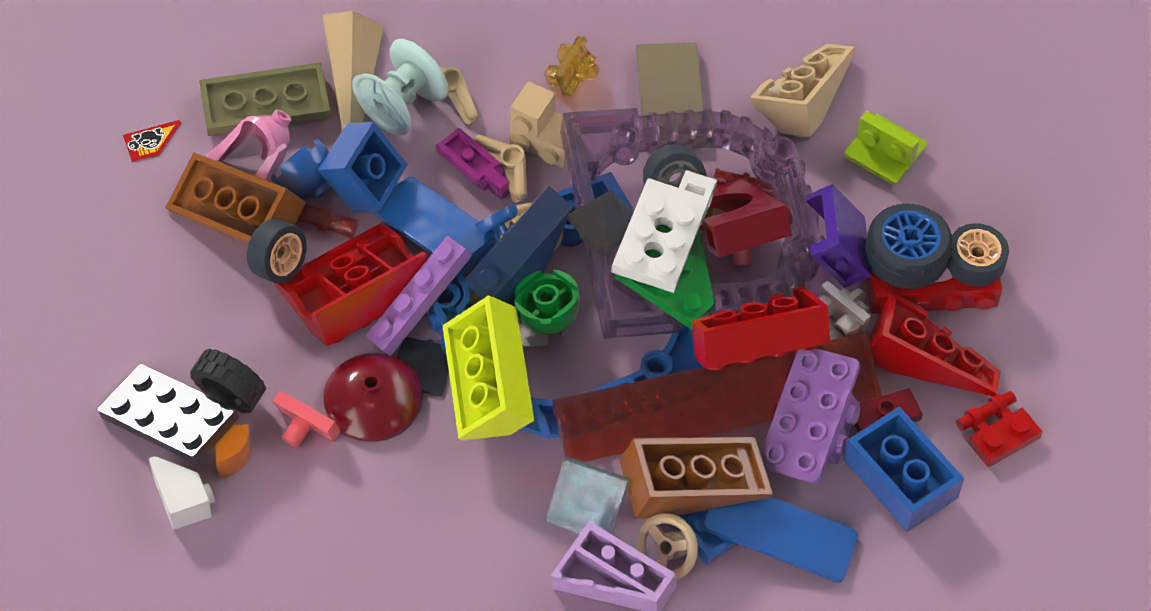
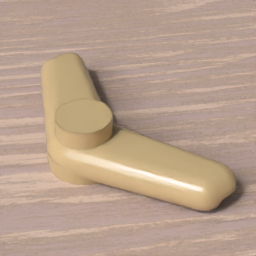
M455 67L441 68L448 82V95L463 121L468 125L473 124L478 117V112L463 74Z
M483 135L475 136L473 140L504 166L507 180L510 181L509 191L512 201L520 203L526 199V156L523 148L516 144L510 145Z

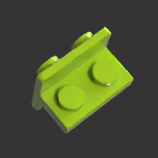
M866 110L860 118L857 137L845 150L844 157L895 186L926 149L927 141L879 114L874 115Z

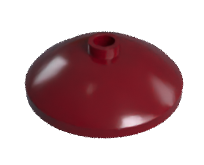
M383 353L361 354L344 361L331 373L323 392L324 409L327 417L335 421L342 434L359 441H384L401 434L415 421L422 405V388L417 374L401 359ZM371 383L376 384L373 388L366 387V385Z

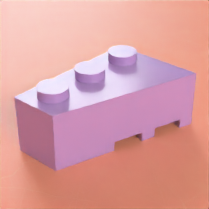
M588 521L550 576L554 590L640 611H661L677 588L676 574L590 521Z

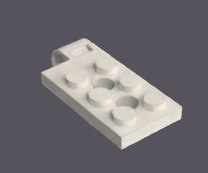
M688 170L685 171L679 188L648 178L612 264L611 273L674 293L699 227L703 223L702 219L705 218L710 207L717 180ZM666 225L670 227L671 231L662 233L657 231L655 226ZM654 249L659 251L662 256L651 258L645 254V251Z

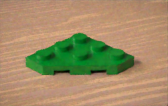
M662 224L656 228L657 231L662 233L671 231L670 227ZM700 227L674 293L614 274L616 279L691 330L693 320L706 317L713 310L714 299ZM654 249L645 251V254L651 258L662 256L659 251Z

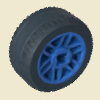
M902 203L901 205L896 204L887 207L873 219L868 230L865 249L871 271L879 279H882L883 282L902 289H920L921 287L924 288L931 285L943 275L948 266L953 240L948 224L934 210L920 206V204Z

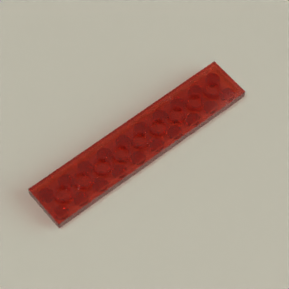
M867 332L830 340L831 343L819 345L817 349L858 360L860 370L852 390V394L858 402L882 396ZM798 350L790 351L788 355L783 357H761L754 363L743 364L738 362L728 364L726 368L721 370H709L702 367L554 399L552 403L566 464L571 466L624 454L633 439L698 438L770 422L773 420Z

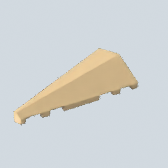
M355 11L323 15L324 33L342 131L346 124L362 123L364 121L365 112L354 95L352 80L357 74L368 73L374 75L376 61L379 56L380 42L383 37L382 24Z

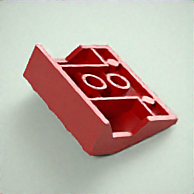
M381 222L303 264L292 279L285 283L274 284L310 332L326 346L342 341L350 333L369 326L372 321L381 317L428 258L424 252L416 256L410 254L400 235Z

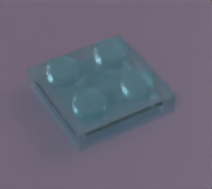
M566 456L562 462L546 522L580 534L588 521L613 535L630 478Z

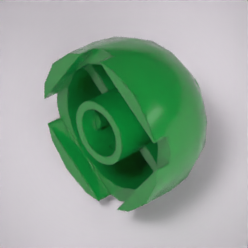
M552 269L553 274H542V270L536 271L525 277L515 290V306L520 320L528 329L541 335H553L563 332L573 324L579 314L580 296L577 283L569 274L560 270Z

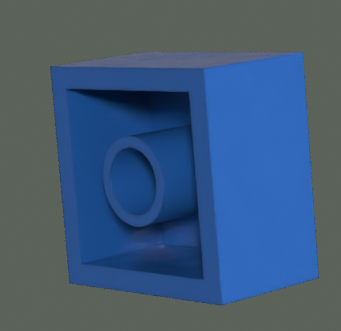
M372 121L346 124L318 171L353 213L375 212L381 210L408 164Z

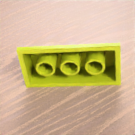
M488 295L443 325L458 439L461 440L511 435L534 421L517 309Z

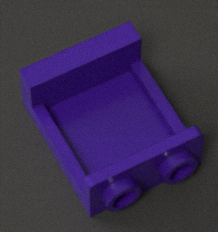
M833 184L807 195L806 202L825 220L827 239L810 246L811 257L843 288L872 277L865 249L867 240L865 216Z

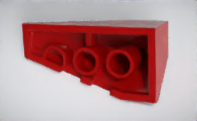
M893 292L890 294L869 335L864 359L891 373L991 397L997 394L1001 374L999 369L973 348H963L950 337L953 332L947 327L938 328L926 318L929 313L921 306Z

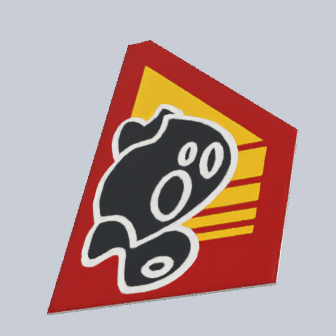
M180 120L124 134L123 138L131 161L134 162L160 155L181 124Z

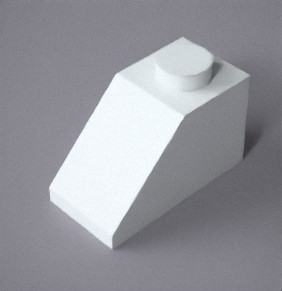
M156 456L149 458L152 476L173 530L212 517L210 504L214 503L215 500L209 483L203 485L199 474L195 471Z

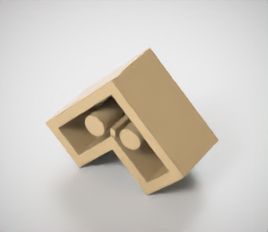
M528 81L510 106V145H519L523 148L524 152L535 155L548 164H555L564 169L582 143V124L555 112V92Z

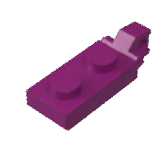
M457 128L436 144V152L483 191L489 188L500 199H503L510 193V181L504 177L505 171L501 168V162L461 128Z

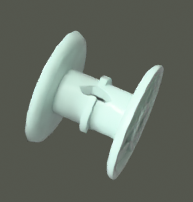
M397 39L390 46V59L395 71H389L387 73L389 77L385 81L368 73L357 74L352 80V89L357 102L364 112L378 126L389 133L402 136L406 135L411 129V116L406 104L413 103L416 99V94L431 101H440L446 98L449 90L443 71L423 48L406 39Z

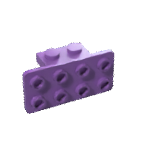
M816 348L811 351L802 349L797 351L760 453L765 471L816 484L820 481L827 462L839 463L841 455L845 454L851 426L857 423L860 415L859 402L852 394L860 370V363L857 359Z

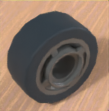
M666 145L656 150L647 159L643 169V182L646 184L649 178L679 188L686 170L706 177L707 173L701 160L689 148L681 145ZM681 173L676 180L669 181L673 174Z

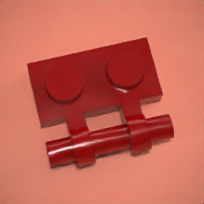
M1012 391L990 397L988 403L979 408H970L965 411V416L956 420V425L960 431L963 432L971 427L975 434L970 436L968 443L987 467L1040 439L1043 433L1023 407L1013 413L1008 408V406L1017 401ZM995 414L999 421L988 426L984 420Z

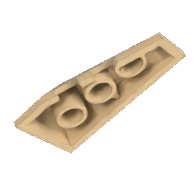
M825 44L804 57L803 64L794 69L788 67L783 70V77L776 81L768 79L763 82L750 97L751 104L782 134H790L798 138L811 137L824 120L854 56L855 47Z

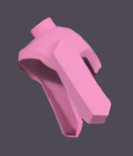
M275 110L272 116L247 117L218 146L207 153L206 157L221 163L249 135H252L262 145L261 159L264 161L255 176L272 183V175H276L286 156L290 141L288 125L291 117L280 110Z

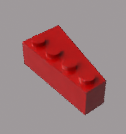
M804 286L794 288L793 295L784 297L782 293L769 296V303L766 304L755 302L743 304L741 312L738 313L732 310H725L692 321L695 359L709 370H721L726 368L728 364L738 362L743 364L754 363L758 358L766 356L783 357L788 355L790 351L799 349L811 351L814 348H819V345L831 343L828 305Z

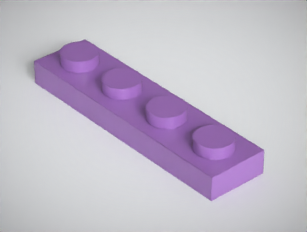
M446 236L365 337L391 356L471 258L472 254L449 236Z

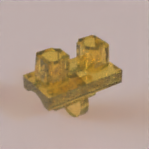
M577 36L573 44L562 43L557 51V58L561 65H549L545 71L548 84L560 87L565 97H572L580 82H584L585 79L593 80L599 73V67L595 63L596 57L587 50L585 45L587 40L582 36Z

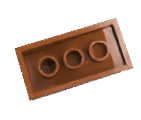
M193 152L165 208L248 246L254 231L269 219H280L295 225L306 202L287 188Z
M755 437L633 439L619 460L636 519L650 518L660 513H670L679 516L770 498L773 494Z

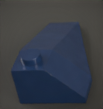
M548 186L462 282L481 299L489 295L516 307V287L525 277L536 271L542 270V274H544L573 207L551 186Z

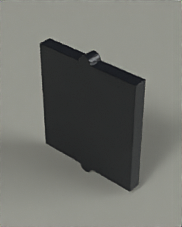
M406 337L401 343L397 358L407 363L417 374L423 393L441 396L449 373L447 357L442 350L441 344L433 343L432 339L424 341Z

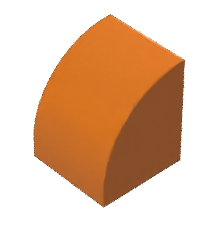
M248 424L232 425L215 444L219 478L235 474L247 463L251 453Z

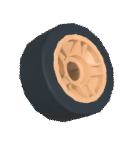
M269 219L263 222L254 231L248 243L246 255L247 264L251 272L273 283H285L292 279L300 270L306 256L307 242L302 229L280 219Z
M974 223L966 224L952 234L953 246L947 269L955 279L963 284L977 287L992 284L1003 275L1009 255L1007 240L1001 232L992 226Z

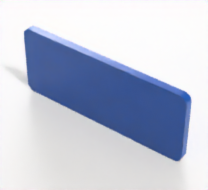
M408 177L397 184L381 210L372 212L431 255L446 236H449L472 254L467 262L496 241L494 231L480 233L475 226L479 221L414 177Z
M773 497L709 509L703 524L706 532L836 583L842 582L845 578L858 538L857 531Z

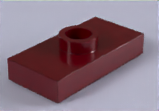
M907 388L859 403L860 415L855 427L859 433L898 407L913 422L922 420L923 413L911 389Z

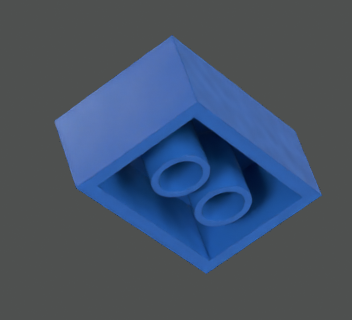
M900 407L847 440L843 460L907 532L959 498L964 477Z

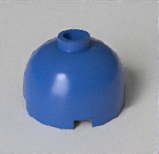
M320 139L313 141L316 146L312 149L305 145L290 156L278 168L282 174L279 177L275 174L272 175L271 180L274 184L287 188L301 199H307L312 195L316 199L323 196L331 187L318 171L329 153V150Z

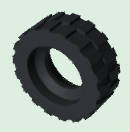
M205 349L190 371L191 379L201 391L244 414H249L253 411L266 391L264 381L249 366L243 364L237 358L216 349Z

